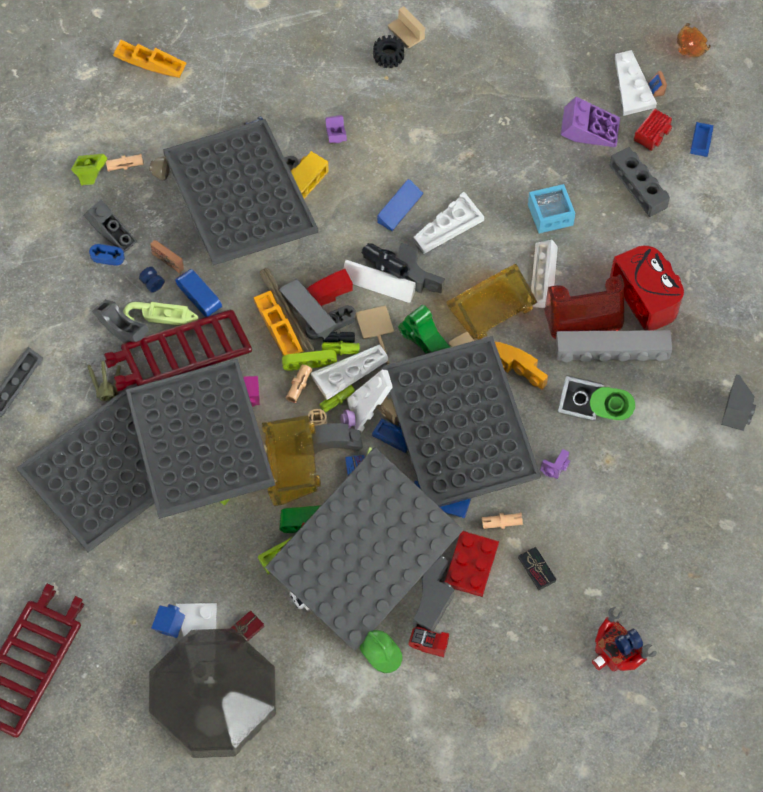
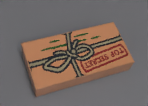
M157 240L150 244L154 256L178 273L184 270L182 258Z

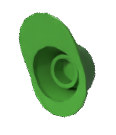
M601 387L592 394L590 407L597 416L614 420H625L633 414L635 400L625 390Z
M373 630L368 632L364 642L360 645L362 654L377 671L382 673L396 671L402 663L400 648L384 631Z

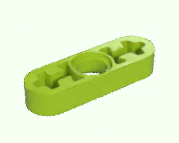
M334 350L288 354L282 357L283 369L287 371L300 370L302 364L310 368H319L337 362V355Z

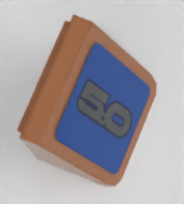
M658 71L648 82L654 97L662 96L666 91L667 83L661 71Z

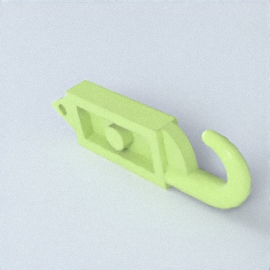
M131 302L123 310V313L133 321L134 318L128 314L131 309L142 310L144 319L154 323L180 326L198 320V316L191 312L188 306L155 302Z

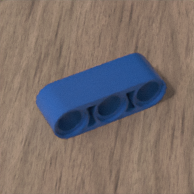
M189 269L175 278L180 290L205 317L222 308L219 298L193 269Z

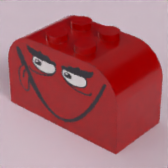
M645 245L638 246L614 257L610 277L644 331H654L672 323L678 316L684 288L679 275L675 274L672 270L671 263L664 258L658 249Z

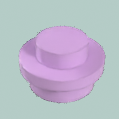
M348 409L344 410L340 420L342 424H348L350 429L351 426H355V414Z

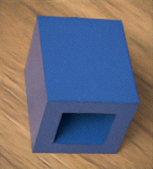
M168 604V607L160 605L151 628L160 634L177 638L186 615L179 611L180 608Z

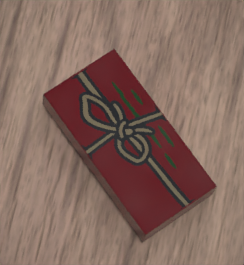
M249 611L222 634L220 638L235 653L265 626L252 611Z

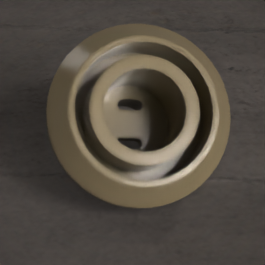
M165 156L157 157L154 161L152 160L149 167L152 175L162 181L167 179L170 171Z

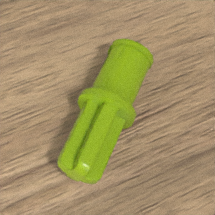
M340 341V343L323 342L322 350H334L340 356L342 354L356 355L359 353L360 343H343V341Z
M350 385L328 400H324L319 404L321 410L327 413L338 404H343V401L352 395L355 389Z

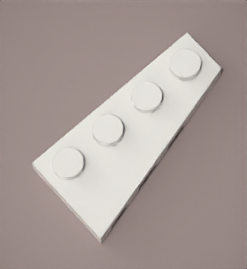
M217 603L176 604L180 608L179 611L186 615L181 628L194 684L215 683Z

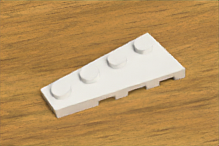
M632 50L615 54L623 116L656 108V100Z
M463 192L456 201L448 205V208L443 213H439L432 223H428L417 233L413 241L422 253L425 254L483 222L484 216L466 193Z
M377 345L311 373V376L326 400L386 363L388 356L382 347Z

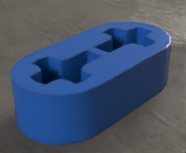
M95 244L89 250L91 260L96 263L118 266L125 260L124 252L119 247Z

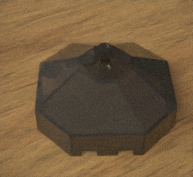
M233 628L191 630L149 671V713L151 719L156 724H159L192 758L234 757L248 741H251L259 733L262 726L276 715L275 666ZM210 676L213 677V680H217L213 687H209L207 683H204Z

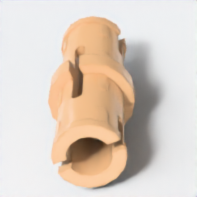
M142 154L128 157L123 155L121 156L122 158L106 161L108 172L123 168L127 170L128 167L144 165Z
M302 364L296 378H293L292 386L286 395L288 401L292 403L298 401V397L302 389H305L306 381L312 372L309 366Z
M499 513L498 516L482 517L483 529L497 527L505 529V526L523 525L522 513L507 515Z

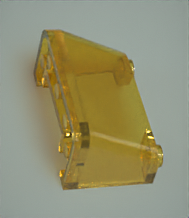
M516 263L446 301L448 308L473 339L477 338V340L487 336L486 332L515 314L521 311L525 314L533 310L532 305L538 303Z
M308 415L263 422L262 431L266 434L265 445L267 447L268 461L275 481V486L268 487V494L273 505L281 506L317 492L318 487H321L320 475L316 474L312 435L316 433L314 422H310Z

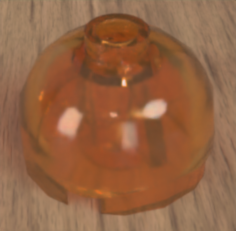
M686 23L677 35L678 51L683 56L700 57L711 48V45L707 46V38L695 26L690 28V23Z

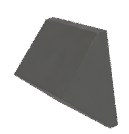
M566 375L558 412L595 421L596 414L590 407V398L604 384Z

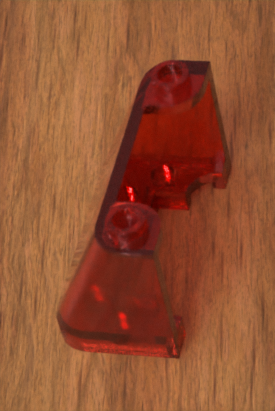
M622 275L608 278L605 283L606 291L570 297L568 289L564 286L548 287L544 311L551 336L556 339L557 331L621 330L624 325V281Z

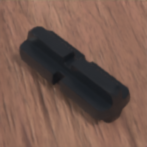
M331 332L326 339L323 338V342L338 343V341H343V343H354L355 333L340 332V334H337V332Z

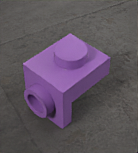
M343 116L326 117V132L329 143L347 141Z
M562 449L554 464L543 460L540 471L548 477L558 479L562 470L566 471L571 462L568 460L570 452Z

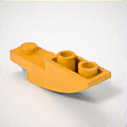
M495 341L505 372L508 373L513 368L518 375L524 376L533 386L539 387L541 390L547 385L548 375L537 368L538 359L521 349Z

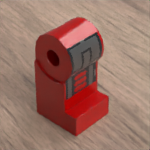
M415 627L412 629L408 645L414 649L421 650V652L444 658L449 642V633L441 632L440 634Z

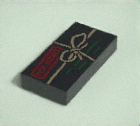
M536 547L518 556V559L538 590L556 582L554 574Z

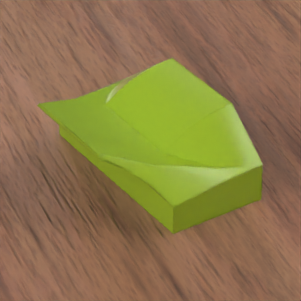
M104 154L78 156L71 170L78 176L81 185H92L95 183L100 170L104 167L108 158Z

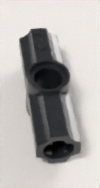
M367 243L363 247L361 252L363 258L375 264L376 269L388 272L399 279H404L409 274L410 268L408 264L397 258L396 253L381 249L373 243Z

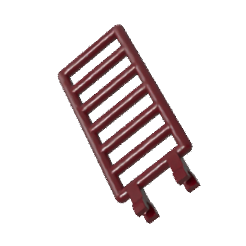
M227 310L145 336L137 342L129 341L121 345L122 351L108 352L104 354L107 368H111L119 362L127 361L132 374L114 377L115 387L117 391H121L133 384L141 386L252 352V347L235 312ZM230 319L243 348L232 350L219 323L220 320ZM212 323L225 351L224 354L214 355L201 326ZM195 330L208 359L200 362L196 361L183 332ZM177 335L190 365L178 367L167 343V337ZM157 340L172 371L161 374L148 346V343ZM141 346L154 375L144 380L130 352V349Z
M48 583L45 585L37 603L31 600L27 602L0 649V665L4 663L41 680L36 691H33L0 675V685L31 698L26 709H22L0 698V708L21 717L15 728L0 721V731L15 738L21 735L81 628V623L75 619L85 605L82 603L83 599L75 596L66 616L47 608L48 603L56 594L54 586ZM34 610L70 626L71 629L66 638L28 621L27 618L31 611ZM23 627L61 644V647L57 654L53 655L16 637ZM14 645L51 662L47 672H41L6 656L11 646Z

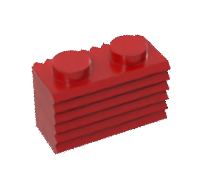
M656 108L653 109L635 132L634 141L651 151L655 146L659 147L664 134L668 135L672 129V118Z

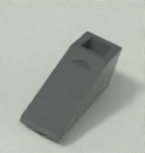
M102 200L97 202L83 215L101 235L114 246L121 248L124 253L137 242Z

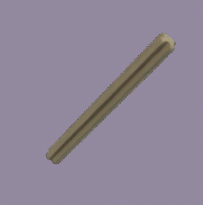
M269 268L262 269L260 275L268 290H271L285 318L288 319L303 353L315 351L285 296L280 292V287Z

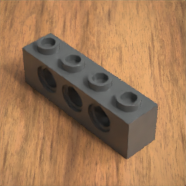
M627 147L611 155L609 166L649 217L668 208L670 200L668 192L662 189L658 180L649 172L648 167L639 160L636 152Z

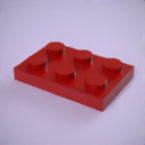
M462 531L459 535L445 582L450 584L453 589L483 597L499 541Z

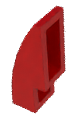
M342 269L317 281L306 289L323 306L336 301L337 296L353 291V282L346 269Z

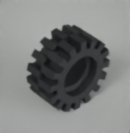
M385 35L382 36V39L379 37L373 46L375 62L379 66L384 65V68H387V66L393 68V65L397 67L398 63L401 64L402 60H404V43H401V39L397 40L396 36L391 38V35H388V38ZM386 49L394 50L395 53L385 54L382 51Z

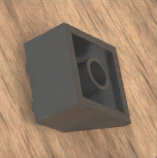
M736 374L721 425L744 431L746 424L750 425L756 405L753 404L755 396L740 375Z

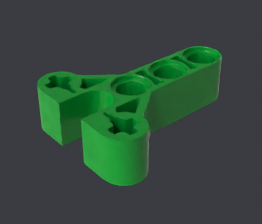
M423 304L408 314L405 320L398 326L402 336L418 345L425 354L450 348L437 331L430 310Z
M321 505L282 509L279 530L283 533H296L301 528L302 523H306Z

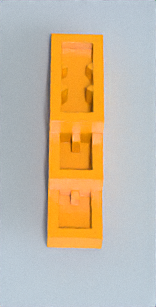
M120 40L113 54L114 57L143 69L180 78L187 64L157 48L153 51L140 44L133 46L123 40Z
M271 290L254 297L253 300L283 356L303 353L288 319L285 318L279 304L277 305Z

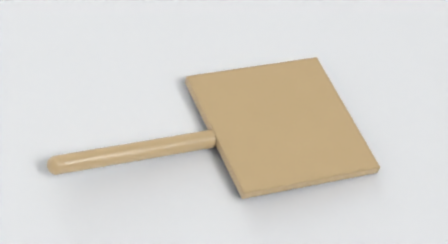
M381 306L356 312L363 339L377 336L380 346L386 353L381 335L394 332L387 307Z

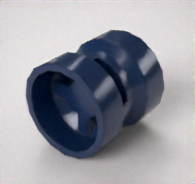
M154 267L145 268L139 275V280L146 284L147 289L151 293L160 290L165 283V280L160 275H157Z
M634 628L627 631L625 635L615 637L616 646L623 656L630 654L633 649L638 650L643 647L642 638Z

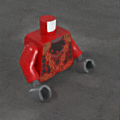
M612 607L608 611L609 617H606L598 629L595 638V652L598 656L592 660V664L597 670H601L606 665L612 671L635 670L647 660V657H654L657 652L652 651L648 654V649L652 645L646 644L643 648L633 649L630 654L623 656L616 646L615 637L627 634V630L618 621L614 622L615 619L622 617V611L615 617L613 610L616 607Z

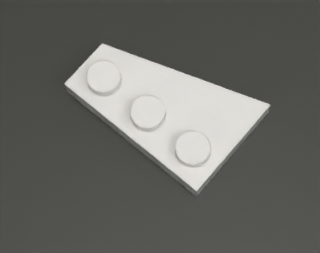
M387 370L378 372L347 398L349 409L355 414V430H360L361 433L365 428L364 424L367 419L371 420L373 417V410L378 404L381 405L392 389V383Z

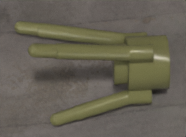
M101 362L103 383L100 384V387L91 365H88L87 368L94 384L97 398H100L101 401H110L117 396L118 391L115 387V380L114 386L111 382H107L105 362ZM120 365L117 366V370H116V375H115V376H119V375H120V370H121V366H120Z

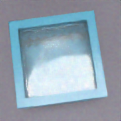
M564 184L529 192L528 207L539 234L574 225L576 213Z

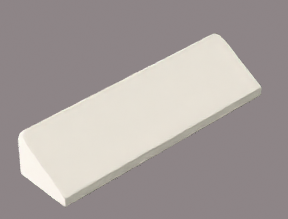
M553 240L535 243L530 296L531 307L552 308L558 250Z
M346 260L343 269H346L353 285L408 303L411 302L415 293V282L399 279L394 275Z

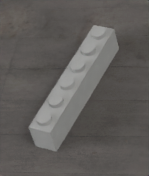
M670 330L557 331L556 335L557 361H646L655 359L664 361L670 359L672 353Z

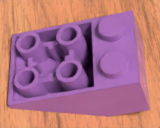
M575 97L564 107L561 135L574 142L616 147L620 117Z

